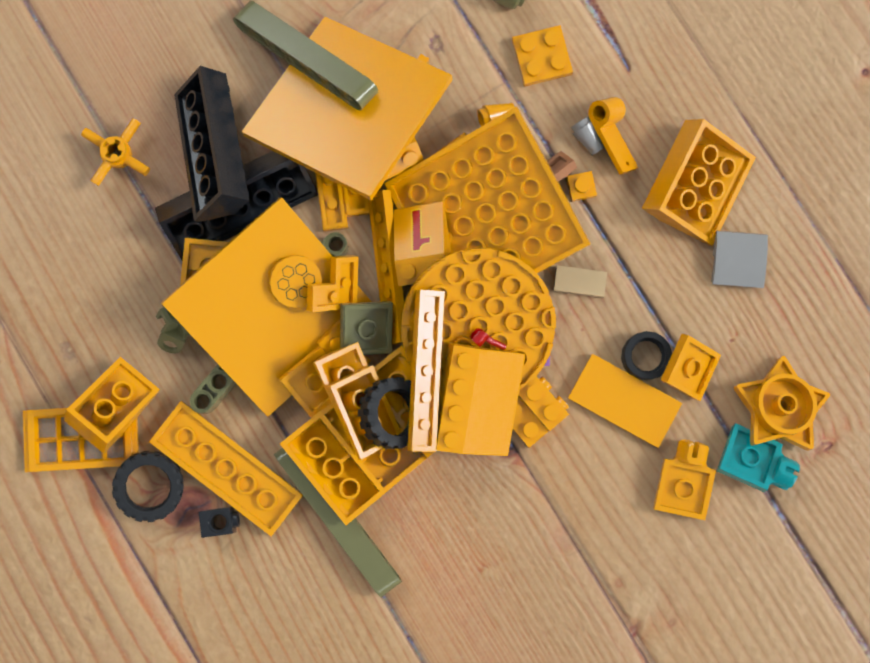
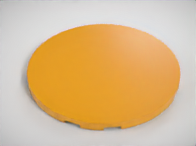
M488 248L460 250L446 255L430 265L411 287L403 306L400 325L403 348L411 366L416 290L445 292L439 394L448 342L478 346L469 338L477 328L482 329L493 339L506 344L505 351L525 354L520 389L526 387L539 374L547 362L553 348L556 328L555 308L543 280L522 260L508 253ZM485 341V343L481 346V347H485V348H492V349L501 350V349H499V348H497V347H495V346H493V345L487 343L486 341Z

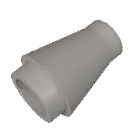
M588 116L571 127L574 131L573 135L591 155L604 148Z

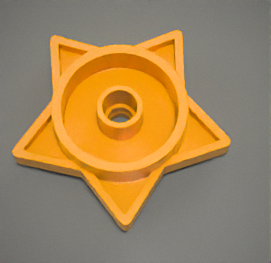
M785 356L777 359L764 379L734 386V391L751 413V446L781 438L806 451L814 448L813 421L816 413L830 397V393L810 386L806 381L798 377Z

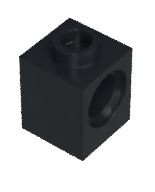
M233 507L199 511L201 538L233 534L237 532L236 527H240L238 511L234 512ZM218 514L226 518V526L223 529L215 525L214 520Z

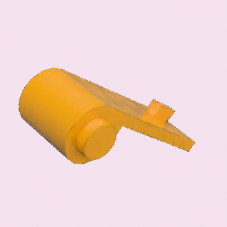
M611 97L593 102L589 107L588 115L619 175L634 171L639 167L615 125L623 119L626 113L625 104L618 97Z

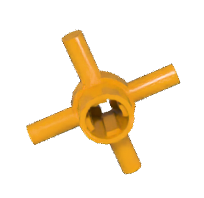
M132 118L120 137L112 136L104 139L88 128L82 131V137L100 148V156L103 160L91 178V182L99 186L112 167L124 168L129 166L143 176L149 173L150 167L132 157V149L128 144L141 125L138 120ZM116 147L122 152L119 157L117 154H112Z

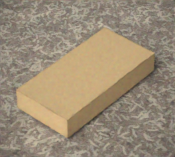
M557 265L553 291L604 298L607 272Z

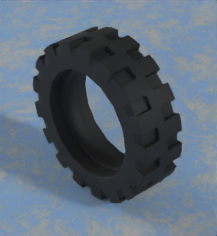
M402 377L376 381L372 383L373 386L368 387L364 391L365 395L359 401V404H361L360 409H358V417L361 418V422H359L360 427L365 430L366 433L364 435L368 440L372 439L373 444L376 446H383L385 449L405 448V446H408L409 420L402 433L391 435L381 426L378 419V406L385 393L394 391L405 399L410 410L411 381H405Z
M143 451L130 456L118 468L112 482V495L119 510L121 509L127 517H132L138 522H155V520L167 517L179 504L184 490L183 475L177 463L175 464L168 456L162 455V453L157 451ZM153 465L159 467L167 474L170 480L168 497L163 503L155 507L139 506L130 499L127 493L126 482L129 475L141 466Z

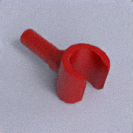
M480 328L475 329L469 336L479 347L486 341L501 350L506 349V344L493 339Z

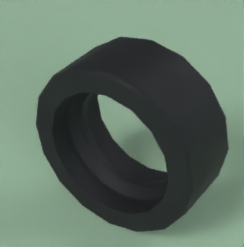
M644 331L635 334L626 341L622 348L621 360L624 369L629 374L640 380L648 381L663 375L672 356L670 344L663 336L656 332ZM650 341L660 349L662 355L661 362L654 370L642 371L633 363L632 351L639 342Z

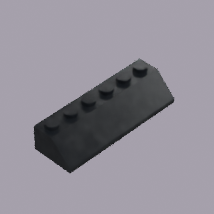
M200 65L174 94L193 216L196 222L235 214L249 201V192L245 180V170L243 169L226 73Z
M271 151L243 165L249 201L237 213L196 222L193 216L190 191L155 207L159 224L183 261L185 238L224 241L239 234L280 197L292 208L317 196L318 193L306 168Z

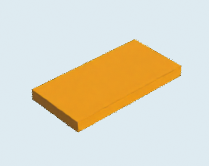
M591 354L567 398L656 448H659L682 405L680 401L594 354Z

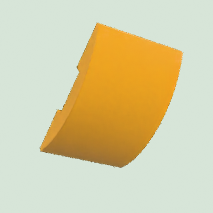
M402 346L374 367L379 380L402 377L405 381H411L412 366ZM389 391L385 395L402 433L408 424L409 408L405 399L399 393ZM332 403L322 411H319L280 443L282 448L345 525H348L434 453L408 451V446L397 449L382 448L358 460Z

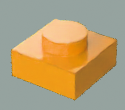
M592 171L566 177L571 202L597 196Z

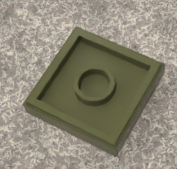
M391 301L340 303V348L358 342L363 355L392 353L393 303Z

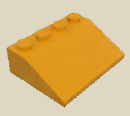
M705 119L685 120L642 209L659 221L709 246H713L716 230H721L756 157Z
M448 342L439 396L436 451L508 456L525 360L524 353Z

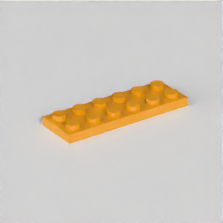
M183 401L179 402L149 441V443L271 537L303 497L299 490Z

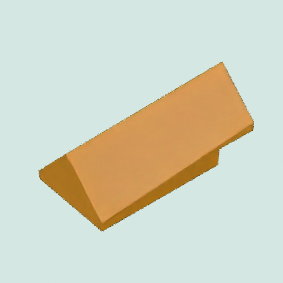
M358 342L322 355L313 362L314 367L358 460H361L383 448V446L374 445L372 439L368 440L364 435L366 432L364 429H361L359 424L361 418L358 417V409L361 407L359 401L361 397H364V391L368 387L373 386L372 383L379 381L374 366L367 365ZM384 394L378 406V419L382 428L389 434L399 435L401 431Z

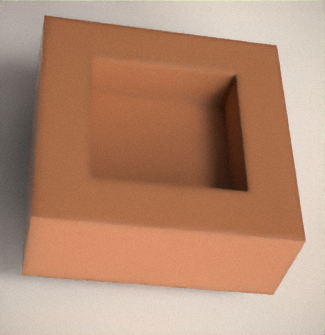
M562 151L547 161L558 182L577 168L575 161Z

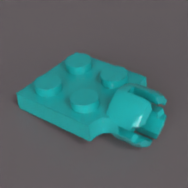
M735 423L730 430L716 471L757 490L766 492L769 485L777 486L783 490L791 488L798 478L793 473L794 471L799 473L800 465L797 461L785 457L782 454L783 444L775 440L751 446L750 429Z

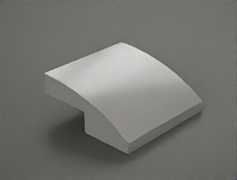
M716 230L713 256L715 258L711 282L717 285L764 288L768 235Z

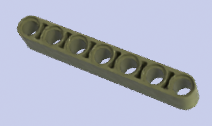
M249 1L233 18L234 23L242 32L353 108L361 111L378 93L377 86L368 77L254 1Z
M283 448L274 454L277 461L375 592L382 598L402 582L401 578L358 520L355 518L348 525H345Z

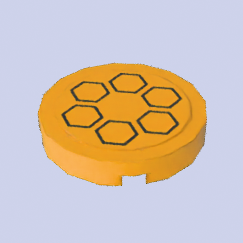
M291 255L278 261L271 270L269 277V286L276 300L287 307L294 308L307 306L308 284L322 283L321 273L316 264L308 258L298 255Z

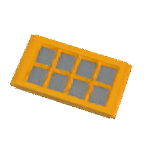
M67 408L23 411L25 472L118 467L130 456L139 453L138 418L103 454L64 421Z

